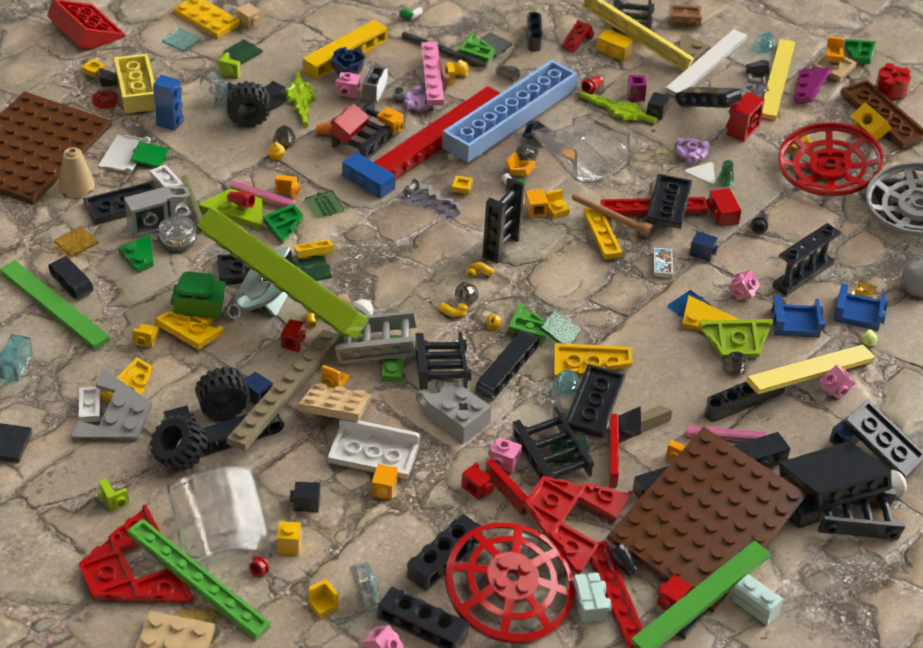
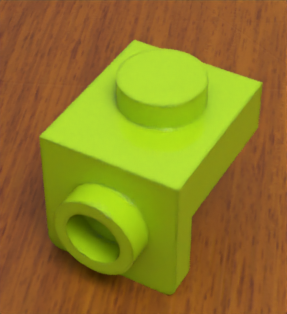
M225 52L218 61L220 74L238 79L241 75L240 61L230 59L229 53Z
M107 478L98 481L100 489L97 490L98 498L101 502H105L110 512L130 504L126 488L114 492Z

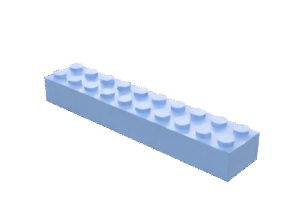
M554 60L549 61L443 131L442 148L467 163L575 91L578 73Z

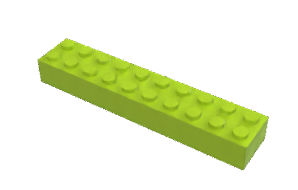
M209 207L197 226L202 229L201 234L215 241L216 245L230 252L229 254L237 260L244 262L245 266L259 273L260 277L271 282L281 292L288 294L289 298L303 305L304 309L318 316L317 318L325 324L332 326V329L340 335H344L347 338L349 336L357 338L369 321L366 316L219 211Z

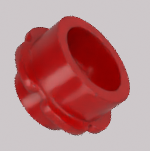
M254 556L249 563V570L256 577L266 575L269 572V563L264 557Z

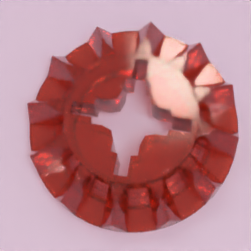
M111 89L97 90V93H94L92 96V103L98 108H111L119 102V95Z

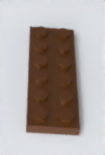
M869 80L841 88L840 94L857 109L866 102L881 115L892 128L886 135L902 149L923 142V128Z

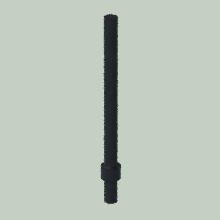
M403 32L401 35L402 38L420 45L422 42H431L407 32ZM438 44L439 52L466 61L469 65H477L482 68H486L488 65L487 62L477 59L476 56L466 55Z

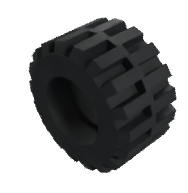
M244 81V83H237V86L233 85L227 95V114L229 119H232L233 123H238V126L241 127L242 125H245V127H256V124H263V121H266L267 116L270 114V98L267 89L262 87L260 83L255 84L254 81H251V83ZM244 103H252V104H254V105L247 106V105H243V104H244Z
M215 368L213 371L206 372L207 374L200 377L201 380L197 381L195 392L203 414L207 415L210 419L226 420L229 417L233 418L236 414H240L243 409H246L247 404L250 402L249 397L251 396L244 376L235 368Z
M175 414L174 417L172 415L168 416L167 420L163 419L161 424L156 426L155 433H152L151 437L153 439L150 441V446H152L150 451L154 459L174 471L179 472L180 470L184 472L187 468H194L193 465L200 462L199 459L205 455L203 452L207 449L205 443L208 441L207 436H205L206 432L200 425L186 416Z

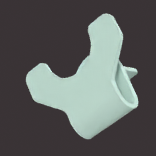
M285 246L275 252L285 258L290 251V247ZM250 270L234 297L235 304L240 309L246 311L256 308L260 309L265 306L273 316H276L288 294L275 288L269 281L262 282L263 278L258 275L259 273Z

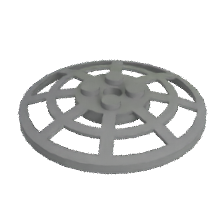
M923 162L900 163L880 171L869 182L867 188L866 202L869 211L877 221L894 231L923 237V231H921L923 226L908 224L912 220L922 221L923 223V205H919L923 204V188H916V185H923V179H914L912 171H923ZM901 172L905 173L906 180L898 182L890 188L881 182L891 175ZM876 186L885 192L882 198V205L871 203L872 193ZM904 186L909 187V189L904 191L902 194L895 192L897 189L902 188ZM891 196L898 200V206H888V198ZM876 211H884L896 224L885 220ZM891 212H900L904 218L900 221Z

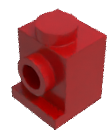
M293 319L288 320L281 332V348L300 352L301 342H304L306 338L304 322Z
M477 462L462 472L461 487L478 500L493 491L494 485L491 484V477L488 473L479 469Z

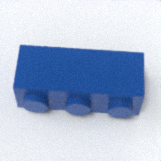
M160 75L153 83L157 126L175 131L184 121L180 80Z
M354 153L342 162V176L382 199L395 189L396 175L359 153Z

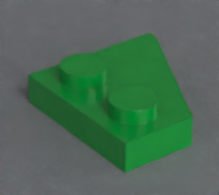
M845 39V47L853 61L865 65L871 63L876 48V41Z
M293 203L263 216V222L282 245L303 221L304 215Z
M150 234L118 247L119 254L137 274L154 267Z

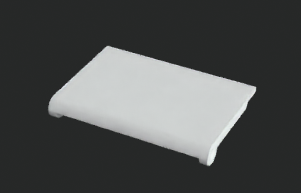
M117 135L98 167L130 174L137 164L130 161L133 149H136L139 141L150 143L151 138L148 136L139 138L129 135Z

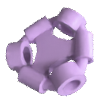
M419 85L414 86L412 91H408L403 98L404 108L407 111L413 109L427 111L429 108L435 109L437 106L425 104L427 102L426 92Z
M679 137L674 145L676 153L680 158L686 159V163L690 165L695 164L697 160H703L710 150L707 140L698 141L695 138L684 140Z

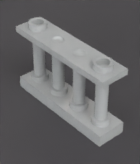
M414 311L366 316L369 321L360 332V334H363L362 342L351 343L352 336H349V338L344 336L343 344H335L338 364L416 356L414 338L409 336V329L416 328L417 326ZM401 330V337L390 338V331ZM382 332V339L370 341L371 333Z

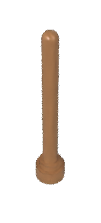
M573 194L571 197L573 201L638 230L637 232L645 238L648 237L653 225L647 222L640 224L580 195Z

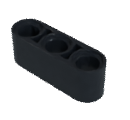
M529 12L527 14V48L533 52L540 51L542 48V18L538 12Z
M67 256L48 264L53 278L75 300L94 291L90 279Z

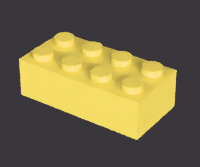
M148 54L114 57L116 77L124 113L133 114L155 110L153 83L155 81Z

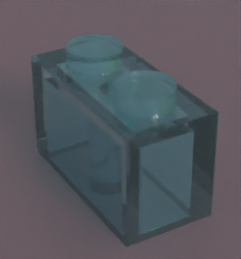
M11 334L0 353V378L19 381L33 355L30 337Z

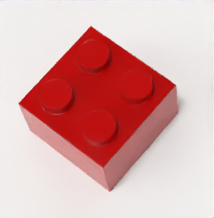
M746 92L742 96L741 102L731 106L729 109L730 117L726 124V135L745 142L760 126L765 99Z

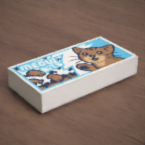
M654 248V277L672 278V249Z

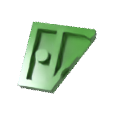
M471 32L459 48V52L476 56L477 59L487 63L495 55V49L483 39H477L474 32Z
M520 303L511 320L508 332L518 334L521 330H524L539 337L540 341L545 342L551 328V323L540 318L534 311L530 313L525 309V305Z

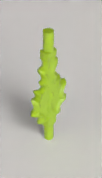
M296 71L294 73V83H290L289 87L286 88L287 100H289L288 103L294 102V111L298 112L302 127H307L308 116L311 111L308 105L312 102L311 99H316L313 93L316 91V88L310 86L308 82H303L301 73Z
M582 91L579 93V98L590 101L591 104H596L597 107H605L612 114V118L622 119L623 122L629 120L635 122L638 120L655 124L657 118L646 115L643 109L638 108L637 103H631L628 100L623 101L622 99L616 102L608 97L601 98L596 94L591 95Z

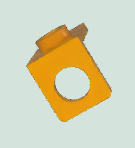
M325 365L321 367V383L326 384L328 387H343L349 379V375Z

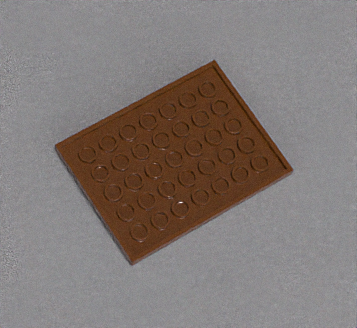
M24 91L0 113V193L34 205L59 180L64 151L75 147L80 149L84 155L112 126L111 120Z
M703 426L607 535V540L616 546L623 543L624 546L628 547L634 559L661 578L668 581L675 575L692 585V591L754 540L766 549L799 506L805 501L807 494ZM732 589L712 604L708 610L714 613Z

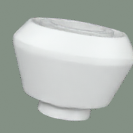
M359 299L350 304V306L364 316L373 315V306L366 299Z
M891 470L892 488H895L897 494L895 497H902L907 489L906 480L900 472Z

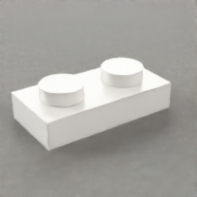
M166 165L150 170V176L161 188L167 186L183 187L180 179Z
M96 387L79 388L80 421H100V389Z

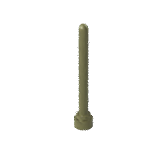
M183 175L181 181L183 187H187L190 193L188 200L196 219L194 226L196 231L201 234L202 229L197 225L203 216L188 177Z

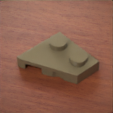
M681 35L680 49L694 58L691 64L693 65L708 52L709 45Z

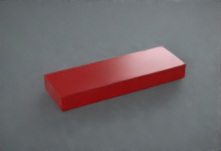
M493 459L486 461L485 472L491 477L492 484L521 515L527 513L523 505L528 496Z

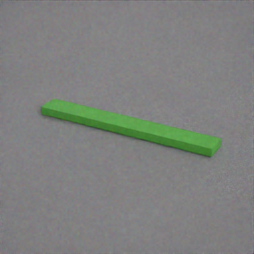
M16 260L0 268V274L92 349L96 350L110 341L108 334Z
M141 519L127 530L129 538L256 641L271 627V622L144 519Z
M754 540L631 639V643L636 648H659L735 587L746 575L751 574L770 558L771 553Z

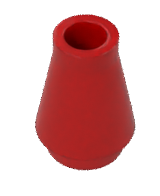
M596 76L584 79L581 83L582 91L588 94L594 93L603 84V78Z
M230 191L227 195V200L244 209H248L254 206L255 195L251 192Z

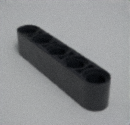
M691 86L677 92L675 98L680 106L728 108L741 102L742 94L737 88Z
M521 330L480 377L476 384L475 392L495 400L537 350L540 338Z
M745 381L709 396L704 416L707 420L713 422L722 420L783 394L786 387L757 394Z
M279 413L255 440L276 434L284 428V422ZM248 414L202 428L205 430V436L208 439L205 443L207 449L203 452L205 453L204 456L233 448V446L227 444V437Z

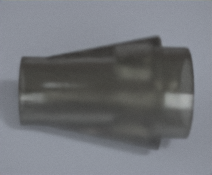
M498 65L495 70L496 75H500L510 82L518 81L521 75V71L517 66Z

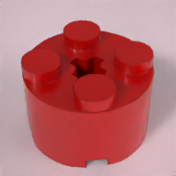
M886 63L878 72L875 87L891 101H896V98L904 99L909 89L911 71L908 68L895 66L893 63Z

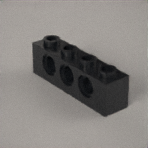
M462 514L458 519H454L445 531L438 533L435 540L430 544H426L416 557H412L408 561L407 578L425 591H428L445 575L449 555L456 543L465 534L481 525L465 514ZM473 537L469 538L460 548L455 562L458 563L471 551L474 544H479Z
M392 586L378 604V619L439 648H461L469 636V622L463 620V618L456 617L442 608H437L428 604L423 599L413 597L405 591L398 590Z

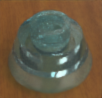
M767 31L760 33L754 42L755 47L762 52L772 51L776 47L774 35Z
M570 369L560 371L554 379L555 389L565 395L577 392L580 385L576 372Z

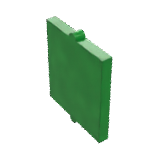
M139 141L136 149H133L130 161L157 168L166 161L169 148Z

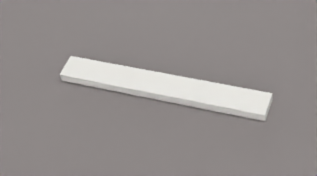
M733 29L666 87L665 92L675 96L677 92L691 86L693 87L747 39V35Z

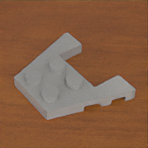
M102 369L96 382V388L114 393L99 426L78 420L71 435L72 440L111 439V441H137L153 407L152 402L108 371Z

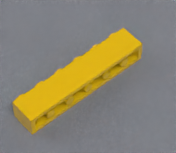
M376 20L370 21L303 57V72L315 80L334 71L332 56L335 50L342 47H347V50H355L357 48L365 54L387 42L388 28Z

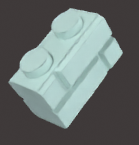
M598 573L575 575L573 577V585H575L574 598L581 622L584 624L592 623L593 621H606L608 612L611 611V601L605 597V581L600 580Z
M749 574L737 583L732 597L734 603L766 626L780 614L784 600Z

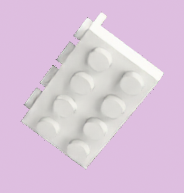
M340 419L339 430L328 455V463L374 473L378 464L397 467L398 478L408 480L419 449L420 435L413 431L370 422Z

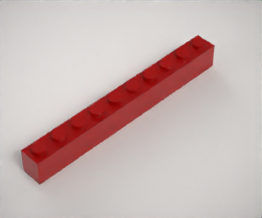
M489 86L485 87L374 161V163L395 174L396 180H398L401 176L411 171V169L443 149L442 138L445 129L499 95L500 92Z

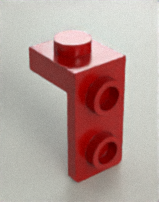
M577 20L561 46L575 53L585 37L591 40L594 37L595 33L592 26Z

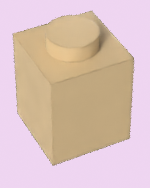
M247 3L236 8L237 19L241 20V25L246 29L251 30L262 24L261 11L252 4Z

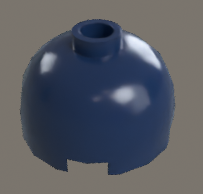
M347 47L338 48L333 52L332 56L334 71L339 76L341 72L359 75L364 68V53L357 48L355 50H347Z

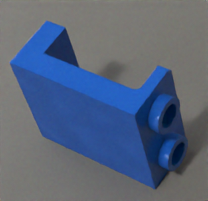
M841 283L833 321L878 331L880 323L884 324L886 313H883V311L886 312L888 301L885 300L886 293H882L880 300L847 293L849 285Z
M774 295L771 307L774 335L820 338L821 330L825 329V319H822L823 306H820L819 299H815L813 306L788 305L782 303V296Z

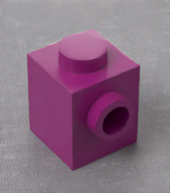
M629 75L627 83L628 101H645L647 90L645 75Z

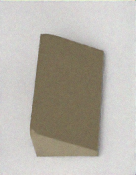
M659 405L641 412V432L670 421L672 410Z

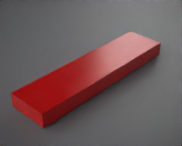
M610 413L608 426L609 487L616 488L619 479L618 415Z

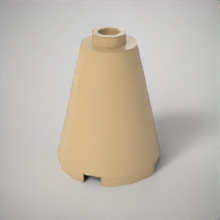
M75 147L68 148L63 153L58 184L60 193L67 194L69 198L85 197L95 187L94 179L81 150Z

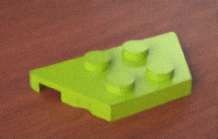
M230 188L199 204L200 211L207 212L209 207L232 221L262 229L263 203L260 197L255 196V204L252 208L244 209L232 202H228L227 195L230 191L240 192Z
M773 319L700 321L699 327L721 358L759 357Z

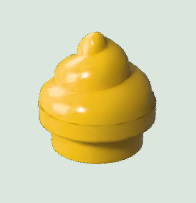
M460 60L454 64L456 76H468V64Z
M275 142L268 148V155L272 160H281L285 155V149L281 144Z

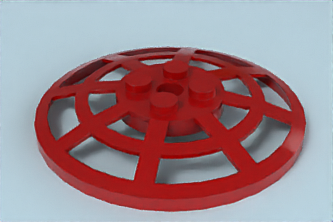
M834 122L817 123L798 129L784 140L778 155L780 171L787 181L805 192L821 196H844L865 189L873 179L871 177L868 181L862 180L867 167L878 164L876 175L882 171L884 162L883 150L873 136L858 127ZM825 131L826 134L825 140L814 141L807 145L800 139L803 136ZM832 131L848 133L858 137L854 144L833 139ZM864 142L868 143L876 153L877 158L867 161L859 147ZM795 143L801 149L796 154L794 161L784 159L787 149L791 144ZM826 145V148L820 149L816 152L812 150V148H815L817 146ZM833 145L845 147L847 150L844 152L833 148ZM806 153L810 156L809 163L799 162L803 154ZM855 153L861 162L852 163L850 156ZM784 165L794 167L796 174L801 180H794L785 171ZM800 168L810 169L812 175L806 178L801 173ZM862 168L857 177L849 174L851 169ZM817 179L825 180L828 182V185L817 184L813 181ZM840 179L850 181L845 184L835 185V181ZM806 184H809V185L814 186V187H816V188L828 189V190L814 189V188H811V187H808V186H805V185H806ZM853 184H858V185H859V186H856V187H853V188H850V189L835 190V189L846 188V187H849V186H851V185H853Z
M508 522L490 523L471 530L456 543L449 555L445 568L446 591L457 614L463 620L469 622V626L476 632L499 642L523 644L538 641L550 635L566 619L573 604L575 585H573V574L567 559L561 550L546 536L520 524ZM507 528L513 529V537L500 536L488 540L480 532L490 529ZM522 532L538 538L551 550L544 553L535 544L522 539ZM473 537L481 544L473 552L468 563L455 562L460 548L469 538ZM512 542V552L500 553L494 544ZM521 545L532 549L539 556L530 560L521 554ZM485 549L493 557L488 566L475 564L478 556ZM558 557L563 564L568 576L569 588L557 583V575L551 562L552 559ZM545 563L549 570L551 581L540 578L536 567ZM453 571L467 572L468 586L473 596L464 603L461 602L455 589ZM474 573L486 574L487 587L481 591L477 588ZM507 574L516 575L518 580H509ZM537 586L550 590L542 604H539L533 595ZM557 592L568 598L563 611L550 623L544 611L552 603ZM493 594L505 602L504 610L492 605L485 598ZM527 601L532 610L526 612H513L514 603ZM479 603L490 613L501 617L500 631L480 622L469 610ZM537 616L543 627L540 630L529 633H509L511 620H526Z

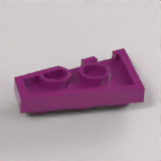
M832 67L799 70L794 96L795 104L812 102L820 91V86L827 81V76L832 74Z

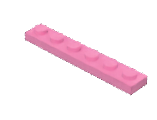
M422 42L421 53L427 105H444L437 42Z

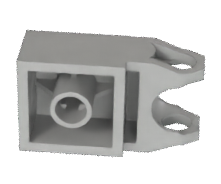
M167 186L125 197L127 226L134 239L160 232L168 224L187 219L191 215L188 206L178 205L190 196L187 187ZM180 191L185 193L183 195H175ZM186 211L185 214H178L177 212Z
M435 379V387L439 391L438 393L420 390L416 392V401L423 408L426 415L434 420V424L462 444L491 422L492 407L456 381Z

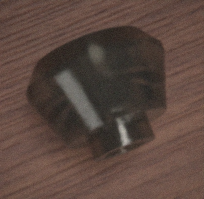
M288 126L279 127L273 136V142L281 144L284 148L291 147L297 140L292 128Z
M525 144L517 147L516 153L520 161L534 160L535 162L538 158V150L535 146Z
M468 282L458 284L455 289V299L458 304L463 303L469 307L478 300L479 291L475 285Z
M739 351L731 352L722 363L723 369L732 376L744 375L749 369L746 356Z

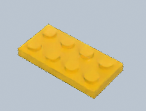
M186 0L173 8L175 15L217 39L241 26V20L206 0Z

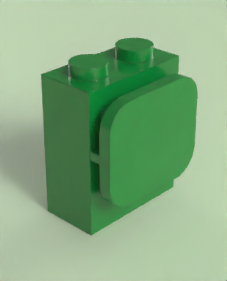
M192 271L182 273L178 284H174L173 294L171 295V305H174L173 313L220 318L225 295V282L215 281V277L209 273Z

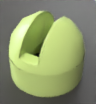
M869 329L860 341L867 346H873L877 342V335Z

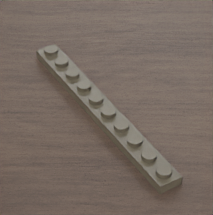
M323 329L227 437V444L246 451L335 348V344L340 342V335Z

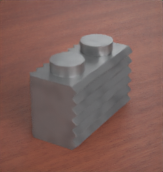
M372 65L362 83V99L364 101L370 102L374 100L375 103L378 102L388 81V69L386 67Z

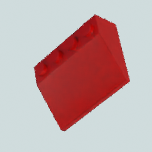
M52 0L47 13V17L52 23L57 25L60 31L65 33L81 49H94L124 38L126 35L98 8L90 3Z

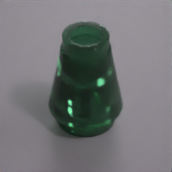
M730 160L723 162L717 176L718 183L724 187H728L734 182V163Z

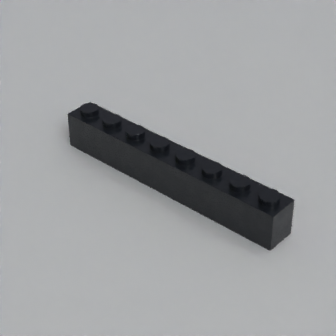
M779 432L733 445L766 468L779 465V462L788 460L791 449ZM668 466L635 476L633 492L638 499L641 498Z

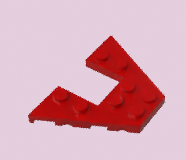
M542 476L525 500L523 507L545 535L561 550L574 571L580 575L600 543L563 522L577 502L615 522L633 491L629 490L628 493L613 491L611 487H599L589 483L577 485L569 483V480Z
M146 504L142 506L143 509L133 518L129 517L123 526L113 531L105 543L100 547L94 548L90 555L84 557L78 563L79 570L93 600L194 602L188 585L167 568L135 579L125 560L124 552L140 547L127 536V530L141 519H144L160 532Z

